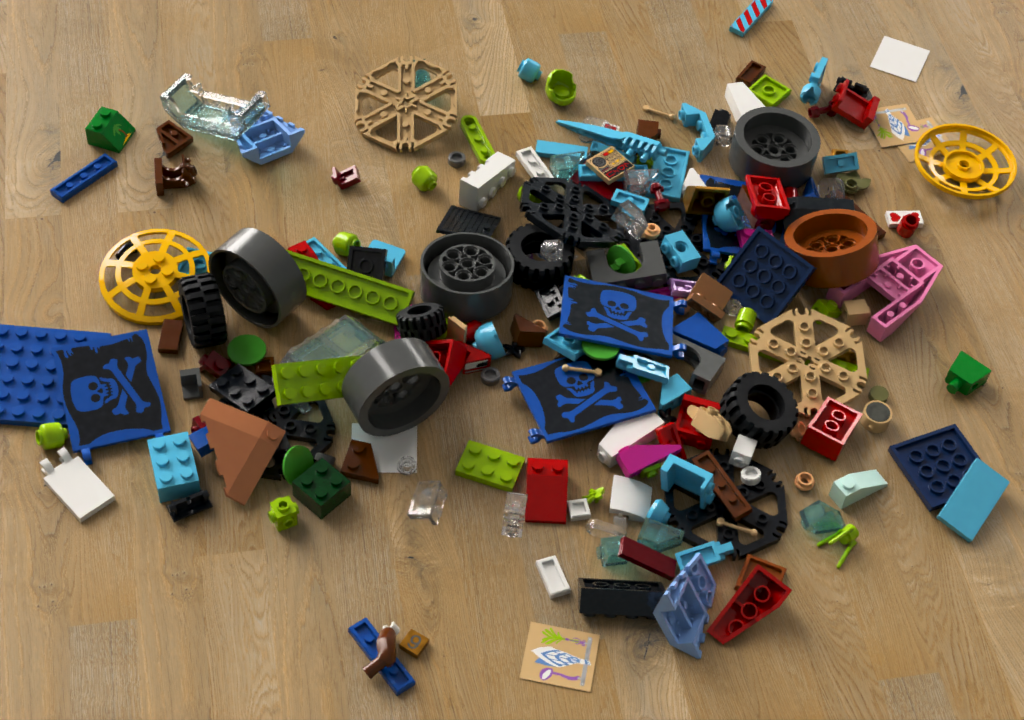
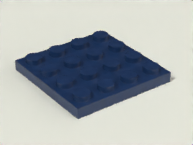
M758 226L717 281L733 292L731 296L733 300L743 307L752 308L757 313V318L763 323H767L782 315L817 268Z
M956 424L892 445L888 449V452L929 512L944 507L976 458L980 459Z

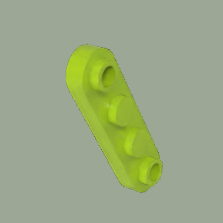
M465 115L461 118L460 127L479 163L485 165L486 160L495 152L477 118L472 115Z

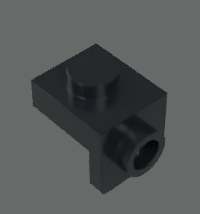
M715 109L710 121L713 131L724 135L728 123L731 121V114L724 109Z

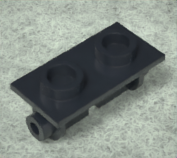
M843 76L842 78L838 77L833 91H835L840 82L843 83L847 78ZM849 80L847 88L866 99L869 94V88L857 82L853 86V81Z
M201 489L200 492L192 494L187 498H182L175 502L171 501V504L167 505L166 508L173 522H177L212 508L213 505L209 500L208 491Z

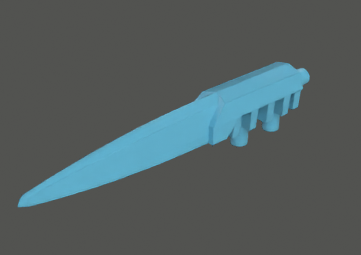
M556 121L557 124L578 134L614 146L616 149L624 150L626 152L625 157L628 159L638 153L639 157H641L639 159L640 162L646 163L651 157L653 161H656L660 155L666 157L668 154V150L662 149L660 141L634 133L620 132L579 122Z

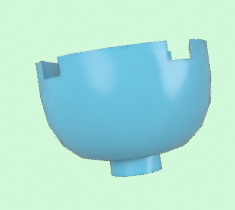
M732 195L725 197L715 205L714 215L712 216L713 223L716 226L718 225L721 230L730 233L745 228V221L742 222L741 218L744 216V212L739 201L736 198L732 199Z
M492 321L479 326L474 334L475 342L472 343L473 347L492 355L491 360L505 356V350Z

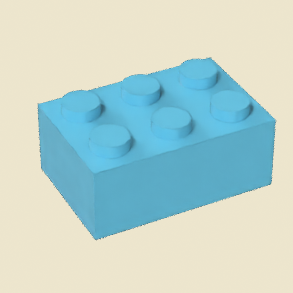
M188 431L148 439V449L160 503L186 498L200 492L199 477Z

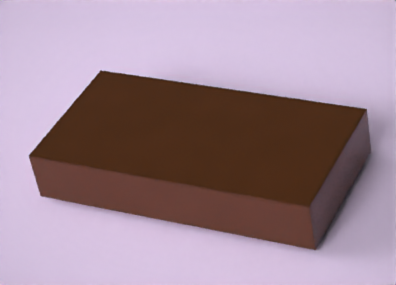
M751 60L736 77V82H743L749 88L765 72L766 67Z
M164 319L158 353L178 354L184 327L183 320Z

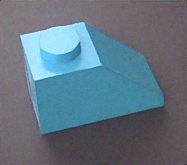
M678 373L671 377L669 376L667 384L662 383L658 410L666 411L667 408L671 407L672 411L681 405L684 394L691 395L692 388Z

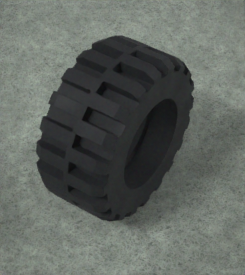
M531 223L526 224L525 227H518L516 231L514 230L509 235L505 245L514 259L513 282L517 285H522L521 287L524 289L530 288L532 291L553 280L557 286L564 284V276H570L573 268L575 247L572 246L573 243L567 241L564 244L563 239L560 242ZM531 253H542L548 255L552 259L538 261L531 259L526 255Z
M206 272L182 277L178 281L179 298L186 330L193 348L203 349L224 344L228 339L227 324L221 295L213 274Z
M760 372L745 373L738 377L723 394V398L720 401V415L730 423L732 428L731 434L736 437V440L738 435L741 434L757 440L756 449H768L778 445L794 429L798 421L797 417L799 416L798 408H796L798 406L797 401L793 399L794 394L792 391L786 388L787 385L784 382L778 381L779 378L771 377L765 372L761 374ZM748 400L761 405L768 413L770 420L758 416L751 409Z

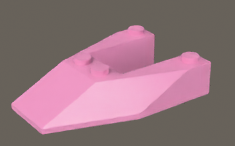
M917 245L880 254L879 265L873 274L849 286L829 288L826 298L835 301L838 304V308H841L843 301L852 300L871 286L892 303L871 317L866 331L879 342L883 341L921 305L943 268L942 264Z

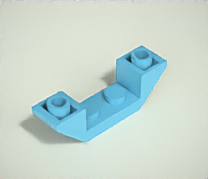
M682 103L681 110L678 112L679 120H682L684 127L696 126V130L700 132V138H696L695 144L692 146V154L696 157L697 162H702L713 149L715 134L705 112L687 103Z

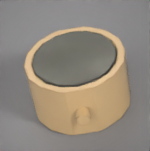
M870 401L863 409L860 422L866 430L872 433L884 432L892 419V409L882 401Z

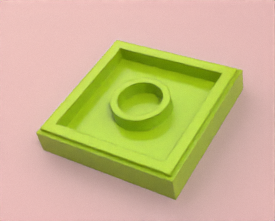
M766 74L749 87L766 107H776L792 91Z

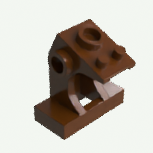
M182 154V163L177 168H167L162 164V158H154L157 196H164V189L187 188L196 184L197 170L194 165L190 164V158H186Z

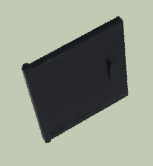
M451 205L439 224L436 233L448 235L458 232H472L492 237L501 221V217Z

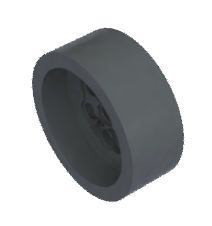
M760 107L746 112L737 121L728 159L735 174L744 182L746 175L780 178L783 189L786 187L797 189L804 185L811 177L821 140L814 125L802 115L780 107Z
M254 228L240 229L213 251L209 257V271L216 280L220 294L239 315L254 325L262 328H274L306 299V283L298 265L284 247L260 230Z
M458 232L439 237L432 241L421 255V299L424 303L441 304L447 319L449 316H455L461 322L490 319L501 313L511 301L514 277L513 256L501 242L483 234Z
M399 338L371 349L352 365L342 383V396L364 432L373 436H390L409 430L431 416L445 400L449 391L450 381L447 373L426 342L418 338Z

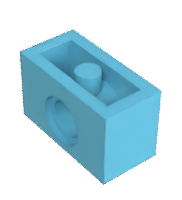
M683 230L664 236L660 248L678 274L697 268L701 256Z

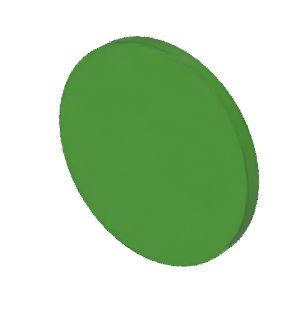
M614 245L608 250L607 262L612 270L622 274L636 271L635 260L628 249L621 245Z
M240 335L230 341L227 347V354L229 359L235 364L252 366L263 360L266 355V345L261 338L255 335Z
M586 341L581 343L582 350L587 356L601 361L616 357L620 349Z
M293 446L284 456L282 471L285 480L290 485H292L293 480L314 464L313 456L305 446Z

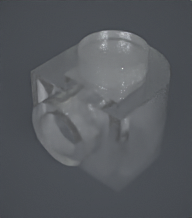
M716 125L714 130L715 147L729 146L733 138L731 128L727 125Z
M560 239L544 240L540 246L541 255H544L548 262L562 261V241Z

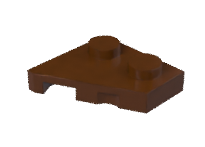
M170 120L156 128V134L168 159L193 142V136Z
M352 439L340 473L348 478L378 484L379 475L371 443Z

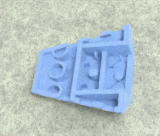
M259 105L227 116L242 157L260 165L291 154L305 133V129L301 127L298 129L291 122L286 123L282 117L273 116V112Z
M696 553L680 571L653 611L669 644L696 659H701L702 651L699 650L700 643H704L706 636L703 633L704 624L709 622L710 617L707 610L712 608L717 585L701 553Z

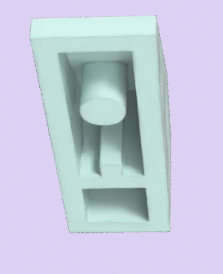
M876 469L850 473L833 482L829 496L840 509H843L886 487L888 483Z

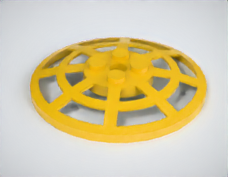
M953 123L933 127L919 138L914 151L915 163L922 176L936 188L956 197L987 199L998 196L1009 189L1017 174L1016 159L1009 147L994 134L971 125ZM946 132H960V139L941 143L935 135ZM967 134L980 137L992 145L985 150L976 144L966 142ZM930 138L935 147L931 150L929 156L926 157L919 154L922 145ZM959 146V149L948 152L945 147ZM966 147L973 149L981 154L976 155L973 152L967 151ZM998 149L1006 158L1009 168H999L991 154ZM938 151L945 156L943 162L933 159ZM987 158L992 168H985L982 160ZM920 160L928 163L930 171L935 176L934 178L925 171ZM934 166L943 168L945 174L940 176ZM982 174H993L992 179L988 183L980 179ZM999 174H1010L1008 182L1003 188L999 189L993 186ZM953 179L960 183V187L947 182L946 180ZM975 182L981 187L967 188V183ZM986 189L989 190V191H991L990 193H986V194H971V193H968V192H979V191H983V190H986Z
M150 229L137 232L118 242L104 258L99 271L101 294L112 311L120 317L137 324L163 325L164 319L181 320L183 319V312L178 301L180 297L179 291L174 293L171 287L177 279L195 275L196 268L193 258L204 256L207 272L210 273L208 265L209 255L198 241L182 232L169 229ZM153 234H166L165 239H151L142 242L138 239L142 236ZM175 236L193 243L199 250L188 252L182 245L172 240ZM130 241L134 246L125 251L119 260H109L123 245ZM161 244L159 251L148 252L144 246ZM169 246H172L183 254L172 257L166 252ZM135 250H138L141 255L135 262L125 261ZM188 260L189 274L179 272L177 264ZM116 267L115 277L118 286L108 292L104 281L105 268ZM121 269H132L133 277L123 282ZM154 269L160 270L158 274L150 273ZM136 283L143 290L141 297L133 294L127 288ZM164 291L167 296L159 299H149L151 292ZM122 292L130 300L139 303L136 314L123 309L112 298ZM171 303L175 310L171 314L162 316H144L147 305Z

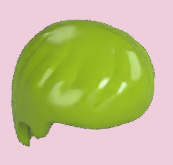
M555 69L549 74L545 91L550 101L559 106H567L574 101L576 97V84L573 82V74L564 69Z

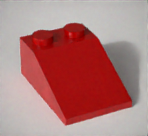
M454 339L426 341L447 373L451 386L464 366L468 347Z
M828 396L807 426L800 444L836 462L863 414Z
M527 459L525 522L566 524L568 460Z

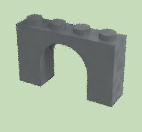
M658 240L640 242L639 255L642 266L637 271L628 274L615 272L609 267L604 248L586 251V265L590 280L636 290L666 285L667 272Z
M673 334V345L680 343L687 345L684 359L681 360L686 361L695 369L688 385L693 391L705 396L722 373L726 358ZM641 352L638 355L659 363L667 359L666 357Z

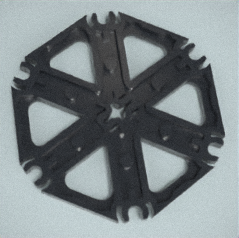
M533 177L523 183L519 206L520 211L526 212L524 217L558 241L561 242L563 239L564 244L570 241L573 243V247L578 244V248H611L617 245V243L620 244L624 238L623 213L618 212L619 207L610 205L611 201L587 185L583 184V187H581V182L576 185L572 182V179L567 182L568 178ZM550 186H562L565 190L564 195L558 194ZM530 194L543 202L534 203L530 201ZM583 194L589 195L600 205L583 204ZM547 220H562V228H557ZM601 221L616 222V229L610 228L608 224ZM581 227L597 238L583 236L581 234Z
M683 202L670 203V209H667L680 210L682 213L675 228L658 214L659 211H655L654 204L648 205L644 215L633 214L621 244L624 243L641 265V259L638 257L640 256V242L653 240L635 238L632 235L638 223L643 226L648 223H654L660 227V235L654 239L658 240L659 247L665 235L683 230L701 256L697 268L692 269L699 276L678 277L676 276L675 268L671 266L669 259L660 248L667 272V280L664 287L668 286L667 281L669 278L697 281L702 273H706L713 279H715L714 277L719 279L724 272L725 262L728 261L730 255H723L721 262L717 265L709 264V259L701 253L705 252L703 251L702 234H693L698 221L702 219L701 214H686Z
M261 375L264 381L270 385L274 384L273 376ZM220 399V400H219V402H222V403H224V404H228V403H227L226 401H224L223 399ZM270 400L257 410L255 414H252L286 431L272 456L274 466L266 467L261 478L281 481L280 474H282L285 480L282 463L286 452L291 448L288 440L317 444L310 451L314 462L316 461V453L324 454L332 446L333 436L328 435H335L336 427L325 400L280 405L276 408L272 400ZM313 403L318 405L323 420L319 423L295 420Z
M716 448L713 455L734 483L733 465L728 463L730 459L729 449H726L725 454L721 455L719 449ZM698 455L688 458L685 461L692 464V459ZM751 459L749 466L757 467L761 471V481L753 486L743 483L736 487L749 505L769 495H775L777 498L778 514L772 516L750 505L753 512L736 522L716 495L710 505L707 504L705 509L700 508V503L684 510H677L674 507L673 491L675 489L699 502L700 496L673 484L669 492L664 491V502L670 508L669 513H671L667 526L676 525L677 527L673 529L672 533L676 535V538L693 547L708 543V541L693 534L691 530L711 521H716L720 517L725 522L737 526V522L750 529H756L764 537L748 545H743L739 542L737 529L716 525L717 542L719 541L721 545L731 542L734 548V553L730 554L732 561H735L737 554L739 561L746 558L747 554L752 555L778 543L782 534L777 531L785 532L788 521L784 485L781 487L782 481H772L776 478L777 474L772 473L773 470Z

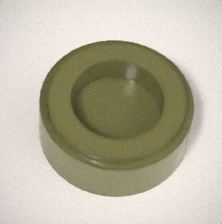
M873 386L868 397L870 401L879 400L886 403L889 392L882 386Z

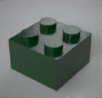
M321 458L292 481L293 496L322 520L351 496V481Z

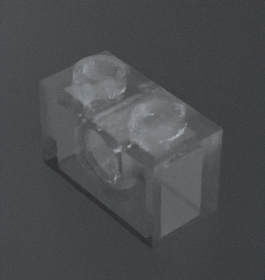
M507 491L501 535L511 538H522L527 494Z

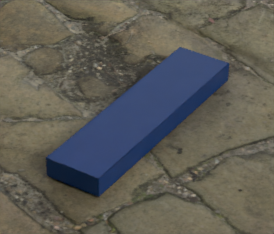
M105 153L50 189V193L60 202L64 203L118 166L117 161Z
M364 618L348 628L349 634L370 661L374 660L378 656L376 641L379 633L370 621ZM397 657L391 668L385 667L379 672L396 696L415 685V680Z

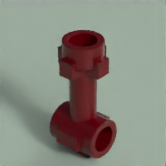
M832 100L829 101L828 106L821 108L813 106L809 108V117L818 118L820 114L824 113L834 117L836 112L831 110Z
M659 182L651 184L650 193L655 194L657 200L654 201L655 211L662 212L670 209L669 199H663L661 193L664 192L663 186Z

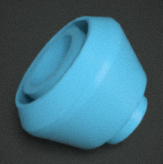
M656 499L645 518L647 523L660 526L662 523L666 525L671 516V513H669L670 508L662 499Z

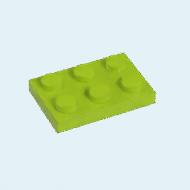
M469 440L455 470V475L512 493L524 466L525 457Z

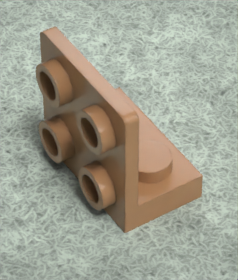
M702 273L686 301L688 306L715 323L723 318L725 314L723 309L733 292L706 273Z

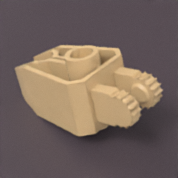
M695 405L687 407V414L693 419L691 425L696 428L698 433L712 439L727 442L732 433L730 423L719 414L716 408L708 406V408L697 407Z

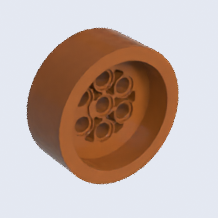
M827 209L809 213L791 223L784 234L785 246L817 268L805 283V285L810 287L839 288L849 286L869 277L879 265L876 223L871 217L858 211Z

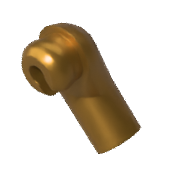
M851 350L836 358L857 365L856 354Z

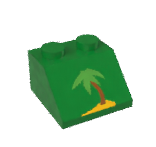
M101 106L85 128L88 144L116 153L122 151L136 131L118 111Z

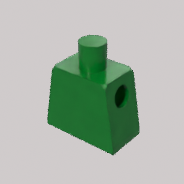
M961 351L947 373L945 382L948 385L946 388L951 394L959 391L964 395H969L987 382L992 370Z

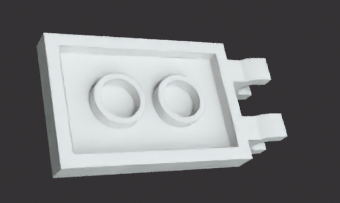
M65 447L57 451V454L60 456L59 461L62 463L54 468L47 458L39 462L43 467L41 471L46 475L43 478L44 483L80 523L115 501V495L81 458L77 456L72 459Z

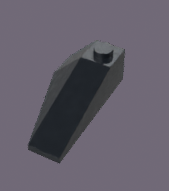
M803 196L789 197L787 201L790 212L783 219L784 231L798 218L816 211L827 209H849L855 211L854 201L849 199Z

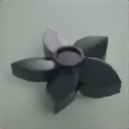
M512 341L511 345L503 344V347L507 349L506 356L513 354L519 359L521 358V353L526 349L525 347L517 346V343Z
M671 407L667 408L666 411L658 410L665 424L677 421L675 416H671Z

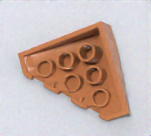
M209 398L199 415L201 422H205L208 430L206 434L210 450L214 449L217 457L215 465L219 476L224 478L226 487L223 489L226 497L245 506L286 431L269 421Z

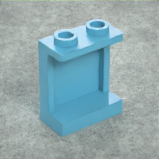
M670 453L660 468L661 489L669 492L673 484H676L699 495L700 508L705 509L706 505H710L715 497V493H713L715 487L714 474Z

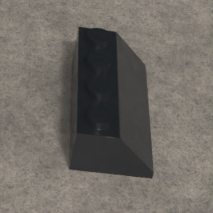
M578 578L579 613H583L587 617L604 614L608 618L625 615L629 619L645 616L647 619L656 620L653 611L666 590L662 582Z

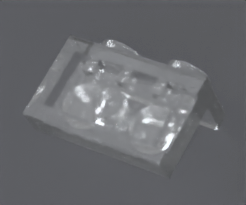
M440 480L418 481L407 513L410 519H429L433 525H438L445 500L448 496L447 490Z

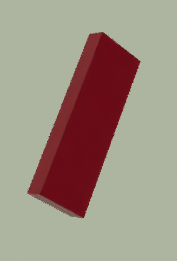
M626 536L621 538L618 557L671 581L675 578L677 560Z

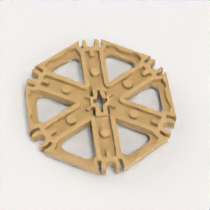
M401 56L400 63L399 57L361 78L365 85L357 84L355 90L354 122L357 129L364 127L360 130L364 138L397 152L399 146L400 153H403L404 147H408L409 152H412V146H414L415 152L452 130L451 125L448 123L456 124V119L458 120V85L455 79L449 81L452 78V74L448 70L416 56L415 62L412 56H410L409 61L405 62L404 57ZM423 69L437 76L416 88L417 70ZM391 71H397L398 90L377 81L378 78ZM445 93L451 96V109L448 112L428 103ZM367 97L386 104L365 116L363 115V100ZM415 118L437 128L436 132L422 140L415 139ZM397 119V139L395 141H389L376 135L378 129Z
M798 308L795 309L794 315L792 309L758 327L753 335L758 340L751 338L748 344L751 372L762 373L759 369L758 353L762 352L784 363L768 372L769 376L779 378L778 381L784 382L786 385L799 379L802 401L797 403L798 406L796 408H798L799 416L803 418L805 416L804 411H806V417L810 418L811 412L817 413L824 403L820 380L845 391L844 395L835 399L844 405L857 399L862 392V389L858 388L857 385L865 387L867 382L862 341L858 343L860 337L851 338L850 336L853 335L854 330L850 329V326L813 309H810L809 312L808 308H805L804 315L798 313ZM786 321L791 322L795 345L773 336L771 329ZM820 321L835 328L838 333L815 346L813 322ZM853 350L856 354L858 369L855 372H851L830 361ZM810 360L808 366L804 364L805 361Z

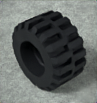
M430 302L414 304L402 309L396 316L401 338H418L426 342L442 336L448 329L444 308L441 304Z

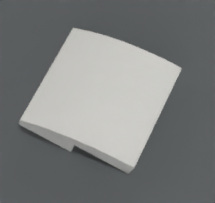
M614 475L609 513L628 515V520L647 523L645 518L651 506L652 487L628 477Z

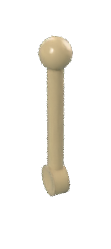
M648 105L643 106L644 112L650 111L662 116L669 117L670 120H674L676 118L675 114H667L649 108Z
M567 364L562 366L564 372L569 370L592 373L597 377L602 375V370L599 368L591 370L569 367Z
M721 517L716 520L717 526H728L749 533L752 537L758 535L756 529L750 530L725 522Z

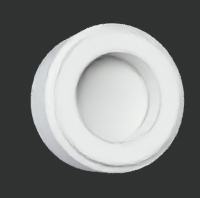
M747 466L741 471V481L749 486L756 485L761 481V471L757 467Z

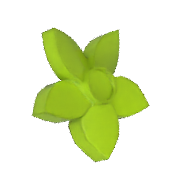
M604 487L596 490L591 488L589 495L582 496V499L587 498L589 504L593 501L598 503L603 498L602 495L605 489Z

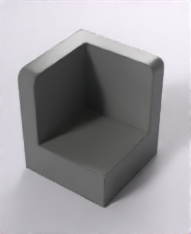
M200 369L179 370L183 399L203 398Z

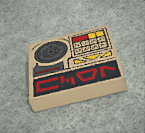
M612 146L586 160L585 164L608 185L635 169V165Z

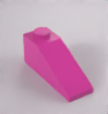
M628 445L618 451L619 454L616 457V461L625 477L632 478L640 474L643 469L665 461L670 453L673 455L679 454L682 447L681 445H634L632 447Z

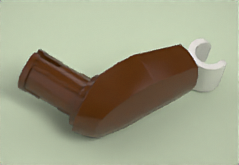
M394 621L390 627L388 625L383 626L376 641L378 656L363 667L364 672L370 679L383 668H391L396 661V635L400 632V628Z

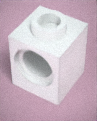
M739 434L728 463L740 468L749 466L758 441Z

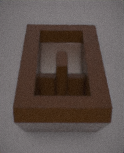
M518 314L514 315L510 331L517 346L542 347L547 330Z

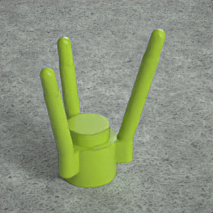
M847 524L844 528L839 529L836 533L817 543V546L820 547L827 542L829 545H832L838 540L844 545L848 544L847 549L836 566L839 569L851 549L857 544L855 539L859 536V531L854 525Z

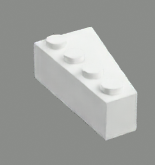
M497 151L486 160L485 165L480 164L476 172H469L468 178L462 177L460 179L459 205L477 212L484 208L487 201L496 195L497 190L500 187L502 188L510 177L514 176L516 172L515 159Z

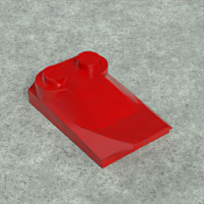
M755 175L745 176L752 204L750 212L755 218L779 221L789 215L790 207L780 178Z

